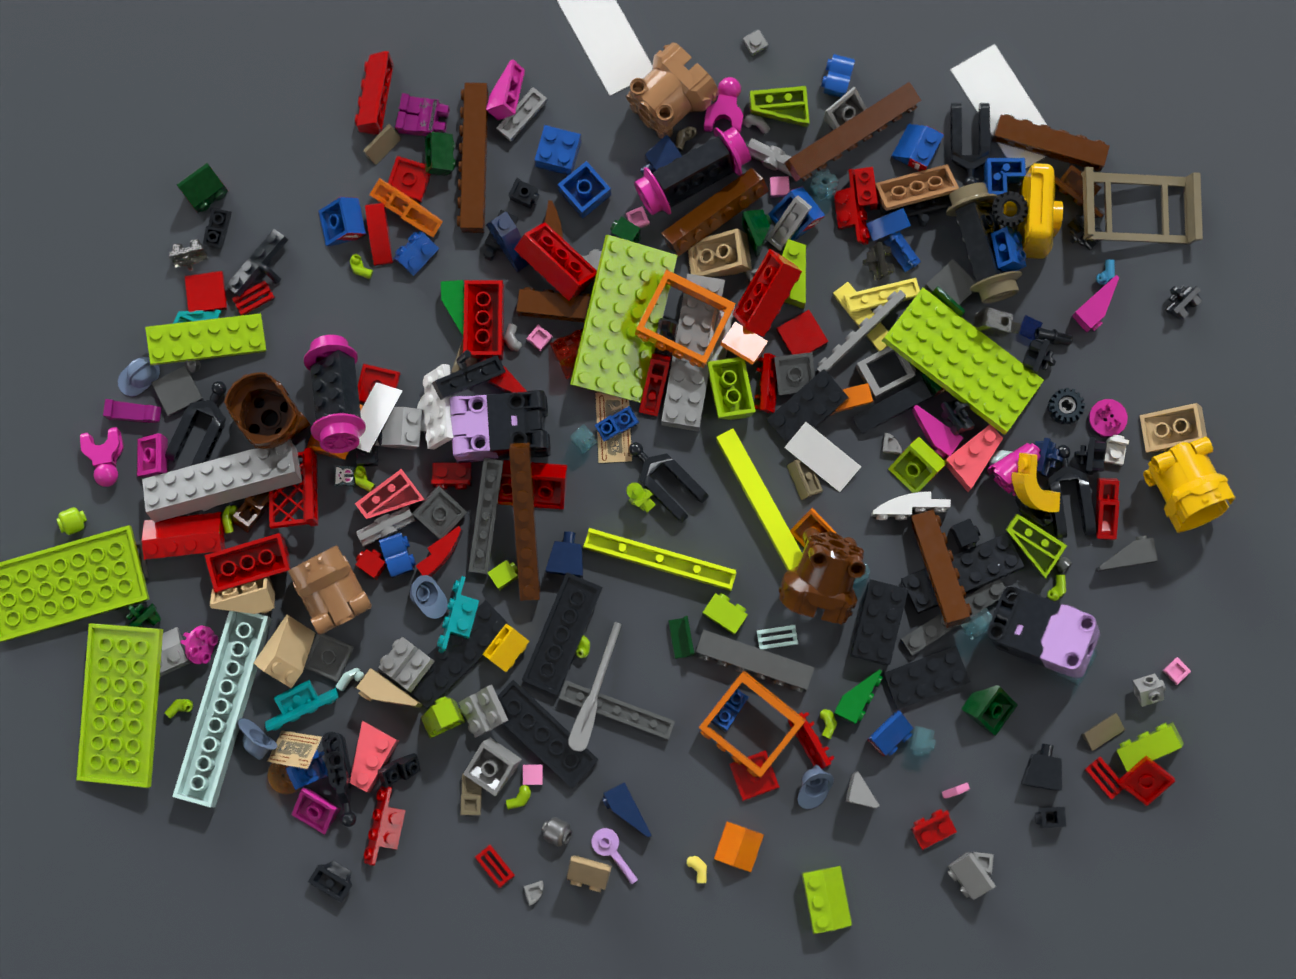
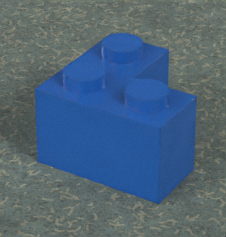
M987 158L984 164V183L988 193L996 194L997 196L1007 192V183H1022L1026 175L1025 158Z

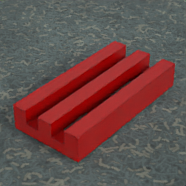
M263 281L246 290L240 297L235 296L232 300L241 316L275 297L267 282ZM266 293L269 294L268 296L242 309V306L256 300L257 298L263 296ZM252 295L251 297H249V298H247V299H245V300H243L242 302L239 303V301H241L242 299H244V298H246V297Z
M1098 757L1084 769L1110 800L1124 790L1118 784L1119 778L1101 757ZM1098 763L1105 769V771L1110 775V777L1116 782V784L1119 786L1118 788L1111 782V780H1110V779L1105 775V773L1100 769V767L1097 765ZM1093 767L1114 792L1111 793L1091 770Z
M491 844L475 856L476 860L499 888L515 876ZM489 850L509 874L507 877L487 853ZM483 855L503 879L501 882L482 860L481 857Z

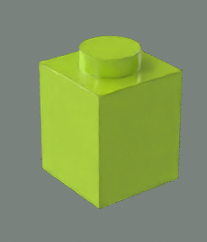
M507 560L488 572L499 591L518 579L516 574L518 573L517 567L513 562L509 564Z

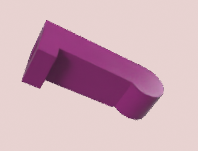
M105 399L103 416L109 420L159 423L162 408L153 405Z

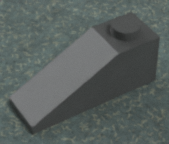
M1147 536L1136 537V541L1131 542L1098 566L1096 572L1150 564L1158 561L1154 538L1147 539Z

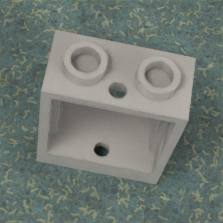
M890 347L858 362L855 367L864 384H869L873 400L913 380L916 376L914 365L895 352L907 375L879 388L867 365L893 352L894 350Z

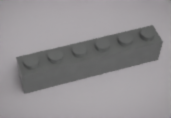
M703 630L696 649V654H699L698 658L706 661H709L710 658L717 660V664L728 668V665L736 667L735 670L738 672H752L754 677L765 680V678L773 680V684L779 686L787 684L791 686V690L800 693L803 690L807 691L815 668Z

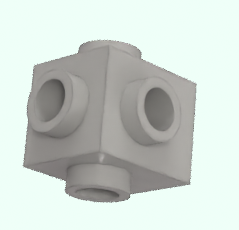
M1156 674L1133 680L1134 695L1142 707L1164 700L1165 684L1162 680L1158 679Z

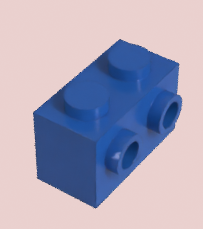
M1006 226L991 233L998 269L1010 272L1027 267L1025 261L1026 254L1022 246L1023 238L1019 231Z

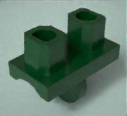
M141 603L136 608L132 604L128 606L131 612L126 617L128 620H131L134 616L136 618L127 626L144 627L141 623L146 619L154 626L161 620L159 613L156 611L157 607L153 603L142 613L140 611L145 607Z

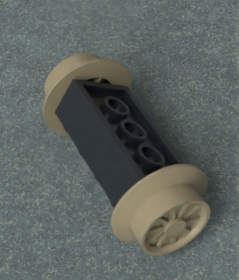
M974 183L963 186L949 194L952 206L947 209L946 214L948 216H957L956 220L962 231V239L968 250L967 255L974 269L973 275L977 279V283L970 287V291L979 293L982 303L988 304L1016 295L1019 292L1016 281L1022 276V272H1006L998 269L991 233L1001 229L1000 224L995 221L994 215H992V205L998 196L988 193L985 183Z

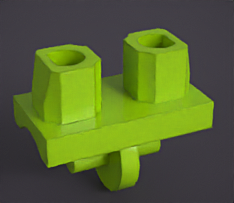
M634 482L627 486L626 494L630 498L628 501L632 505L640 507L646 512H649L656 505L650 498L653 494L649 490L642 488L639 483Z

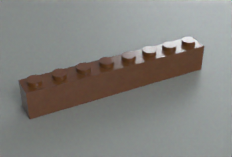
M909 81L789 158L784 164L796 182L800 179L805 181L813 176L811 172L815 169L819 172L827 167L826 162L832 159L834 162L843 156L842 152L846 149L850 152L858 147L857 142L860 140L865 142L872 138L873 135L871 133L877 130L879 133L888 127L886 123L891 120L895 123L903 117L901 114L905 111L909 114L918 108L916 104L922 100Z
M464 83V89H461V100L464 101V107L460 108V117L463 118V125H460V136H463V143L459 144V153L462 154V161H459V172H462V179H458V190H461V197H458V208L461 209V215H457V226L461 228L462 233H485L488 111L486 109L489 90L487 83Z
M512 443L509 447L520 601L540 600L530 443Z

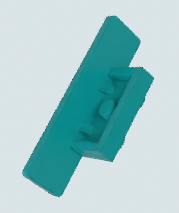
M464 576L455 580L452 591L455 592L454 597L449 600L447 609L450 610L448 617L445 616L442 628H445L444 633L439 636L437 646H439L438 652L440 653L446 650L450 633L467 639L471 633L479 600L461 595L466 578Z
M308 680L275 696L274 700L282 714L265 722L267 732L278 730L283 724L289 721L294 722L303 714L313 713L324 704H332L338 698L337 689L334 688L318 696L311 681Z

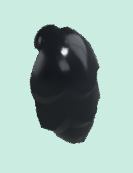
M1016 496L1015 501L1019 511L1028 521L1038 527H1046L1052 523L1053 518L1049 512L1032 509L1022 503L1018 496Z

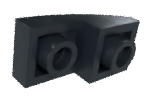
M217 208L211 209L209 225L206 226L204 234V245L222 248L231 219V211Z
M413 753L401 757L380 768L378 774L381 785L388 788L400 778L408 780L421 769L417 754Z

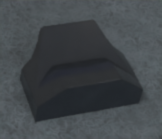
M333 860L325 865L318 864L308 882L342 903L352 887V871Z

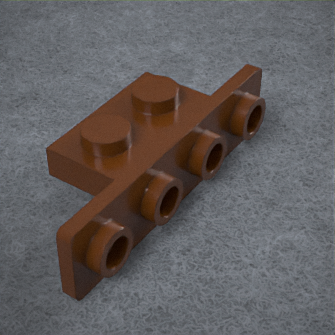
M1071 165L1061 179L1055 176V184L1059 186L1058 190L1065 195L1069 193L1074 197L1073 201L1082 207V171ZM1094 183V197L1102 188L1097 183ZM1094 205L1095 218L1098 216L1102 218L1105 213Z

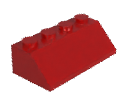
M389 51L369 55L368 61L365 62L364 72L366 76L361 82L363 93L362 97L359 96L358 108L360 110L359 114L355 116V125L359 132L378 135L383 129L394 66Z
M546 222L525 233L514 249L568 301L579 295L596 278L597 270Z
M769 249L732 315L746 330L764 337L766 332L770 330L773 320L780 313L783 303L790 296L793 286L800 279L802 271L794 263L774 250Z
M464 280L463 352L469 350L472 358L484 359L486 357L489 359L497 355L499 360H503V280Z
M504 460L498 500L500 505H513L509 460ZM531 462L534 507L564 509L567 465Z
M222 513L173 517L155 523L153 520H144L142 533L144 560L217 552L226 549L221 519Z
M281 533L205 555L215 593L290 570L289 553L285 538Z

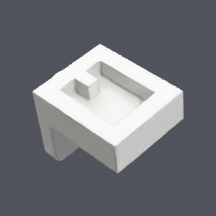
M1113 435V437L1106 440V454H1104L1103 460H1105V463L1122 466L1129 440L1124 439V436Z

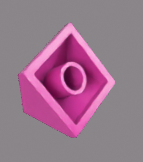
M157 433L138 439L137 477H152L167 473L168 459L165 458V453L168 448V438L164 435Z
M302 788L291 815L325 835L341 808L309 788Z

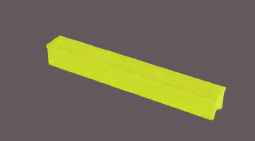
M734 428L717 436V443L787 571L797 567L802 552Z
M591 528L588 529L583 549L729 591L732 590L737 573L734 569Z

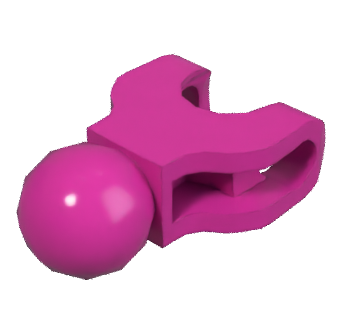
M727 77L719 82L717 101L706 110L704 131L711 132L715 122L725 118L730 121L732 127L739 134L741 132L743 113L737 106V97L741 93V85L735 78Z
M117 427L110 428L108 430V439L102 445H95L94 439L89 433H82L80 435L81 451L92 461L95 467L93 475L95 482L103 487L114 485L118 480L116 460L124 449L120 430Z

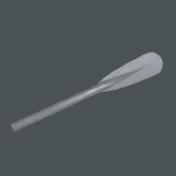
M614 622L591 693L585 700L571 730L568 744L574 751H582L588 745L597 710V696L622 625L618 622Z

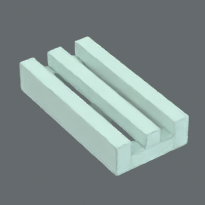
M795 625L757 630L759 649L765 650L798 645ZM792 630V633L761 637V634ZM793 637V641L769 645H763L762 643L764 641Z

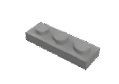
M532 87L517 104L515 115L505 118L496 128L497 131L512 142L547 102V98Z
M797 195L766 240L779 251L784 249L787 240L791 239L812 209V206Z

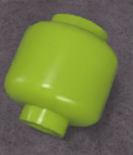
M72 507L60 512L56 521L61 533L65 532L67 535H71L83 530L85 527L84 522L87 519L83 510L79 512L76 507Z

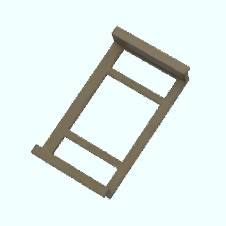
M1085 167V171L1081 173L1083 177L1084 206L1083 239L1191 244L1197 240H1203L1200 173L1193 172L1187 177L1093 172V167ZM1094 183H1104L1105 232H1095ZM1111 183L1161 186L1162 235L1112 232ZM1168 186L1184 187L1185 236L1169 235Z

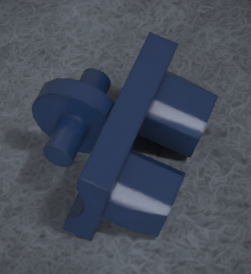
M1044 438V441H1035L1034 444L1040 449L1039 453L1041 455L1037 462V472L1042 476L1048 477L1050 468H1055L1056 463H1062L1063 458L1058 456L1059 449H1055L1056 443L1052 442L1050 438Z

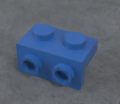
M420 231L414 232L408 238L409 242L405 246H401L395 252L396 256L394 257L413 276L439 249Z
M318 750L315 751L308 769L293 766L286 768L295 790L328 776L327 767L322 759L324 751L318 753Z

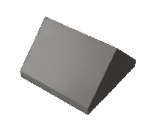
M855 87L825 111L824 121L833 130L867 109Z
M854 772L851 774L845 802L870 808L879 807L880 805L860 773Z

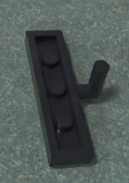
M948 194L887 211L880 204L879 209L883 217L904 208L908 218L917 216L919 225L925 227L929 220L928 213L948 209L952 204Z
M273 229L238 272L230 279L226 287L240 297L262 271L275 283H279L281 278L267 265L286 244L288 239Z
M469 350L464 351L456 359L461 370L432 382L440 400L503 375L506 371L498 356L496 355L468 367L465 361L471 357V352Z

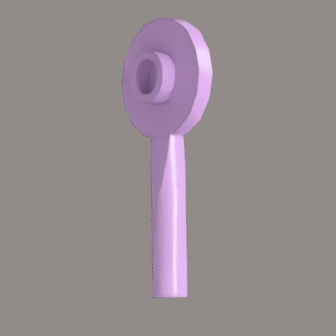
M608 828L598 830L592 838L594 851L602 856L610 855L630 883H635L638 879L617 852L619 846L617 834Z

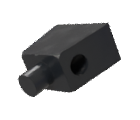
M1042 744L1040 755H1030L1021 785L1062 791L1061 758L1052 757L1054 745Z

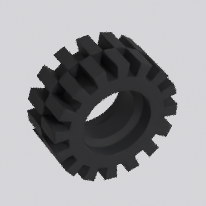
M1009 191L1000 194L992 205V215H994L995 221L1000 225L1016 226L1023 222L1028 214L1027 201L1024 199V196L1017 192ZM1009 201L1014 202L1017 206V212L1012 217L1006 216L1002 210L1003 205Z

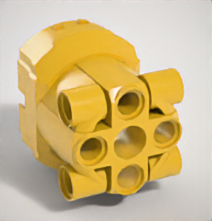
M1206 436L1190 443H1179L1170 448L1169 451L1152 457L1148 463L1149 469L1143 472L1145 482L1149 487L1158 486L1166 502L1164 507L1165 514L1170 518L1177 533L1197 528L1220 517L1229 508L1226 500H1228L1230 505L1235 500V496L1228 485L1227 477L1216 472L1207 455L1213 452V446Z

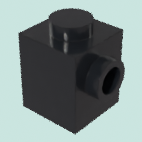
M970 518L950 528L959 549L965 547L968 550L977 546L976 542L980 540V531L976 525H973Z

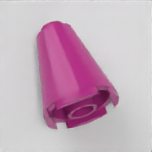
M1026 443L992 464L987 471L989 475L993 473L996 476L993 480L1007 493L1012 491L1013 496H1015L1012 472H1018L1019 453L1036 454L1038 462L1041 457L1039 454L1040 449L1033 443L1031 445Z

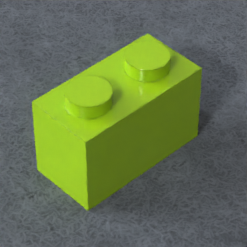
M715 593L702 614L735 636L748 616L745 613L746 609L739 604H731L729 602L730 598L726 595Z

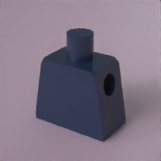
M665 135L645 154L647 165L644 167H647L652 174L658 168L670 164L678 157H682L668 135ZM642 167V168L640 169V171H641V173H642L643 176H644V174H643V168H644V167Z
M564 531L563 542L554 541L546 573L566 575V572H569L578 577H583L582 544L574 543L576 533Z

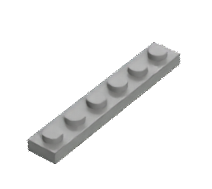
M901 290L898 293L894 291L887 298L888 302L884 306L880 304L873 311L874 315L870 319L865 318L859 324L861 328L858 331L849 333L845 338L847 341L842 346L838 344L831 351L833 354L828 359L824 357L817 364L819 366L817 372L819 373L823 369L828 372L906 298V295Z

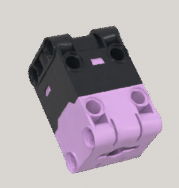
M543 390L454 396L449 398L450 413L452 415V433L454 436L452 439V450L457 463L484 461V457L510 459L509 447L512 443H530L531 457H548L551 455L550 435L545 431L544 417L548 416L547 396Z
M1013 586L1006 587L1003 590L987 631L988 636L997 649L1076 679L1084 676L1100 636L1098 625L1092 615Z

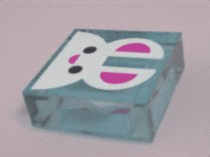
M335 466L334 485L355 486V466Z

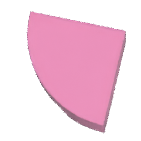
M967 782L943 791L942 795L947 799L968 791L970 787Z

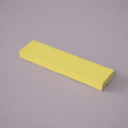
M912 278L845 294L844 300L848 313L852 314L877 308L880 304L884 306L888 302L887 298L894 291L898 293L901 290L906 295L903 301L914 299L920 292L917 279Z
M849 282L833 292L834 297L847 313L844 295L856 292ZM869 309L849 315L858 327L861 328L859 324L865 318L870 319L874 313ZM880 322L866 337L878 352L888 347L882 342L888 331Z

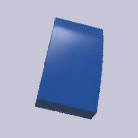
M904 208L866 223L873 241L911 226Z
M628 406L613 416L610 415L595 424V427L605 442L637 425L639 421L631 407Z
M737 689L711 722L726 732L749 697Z

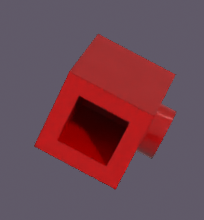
M367 549L365 552L361 551L356 558L357 563L355 564L376 580L387 566L386 562L381 559L382 555L374 549L371 552Z

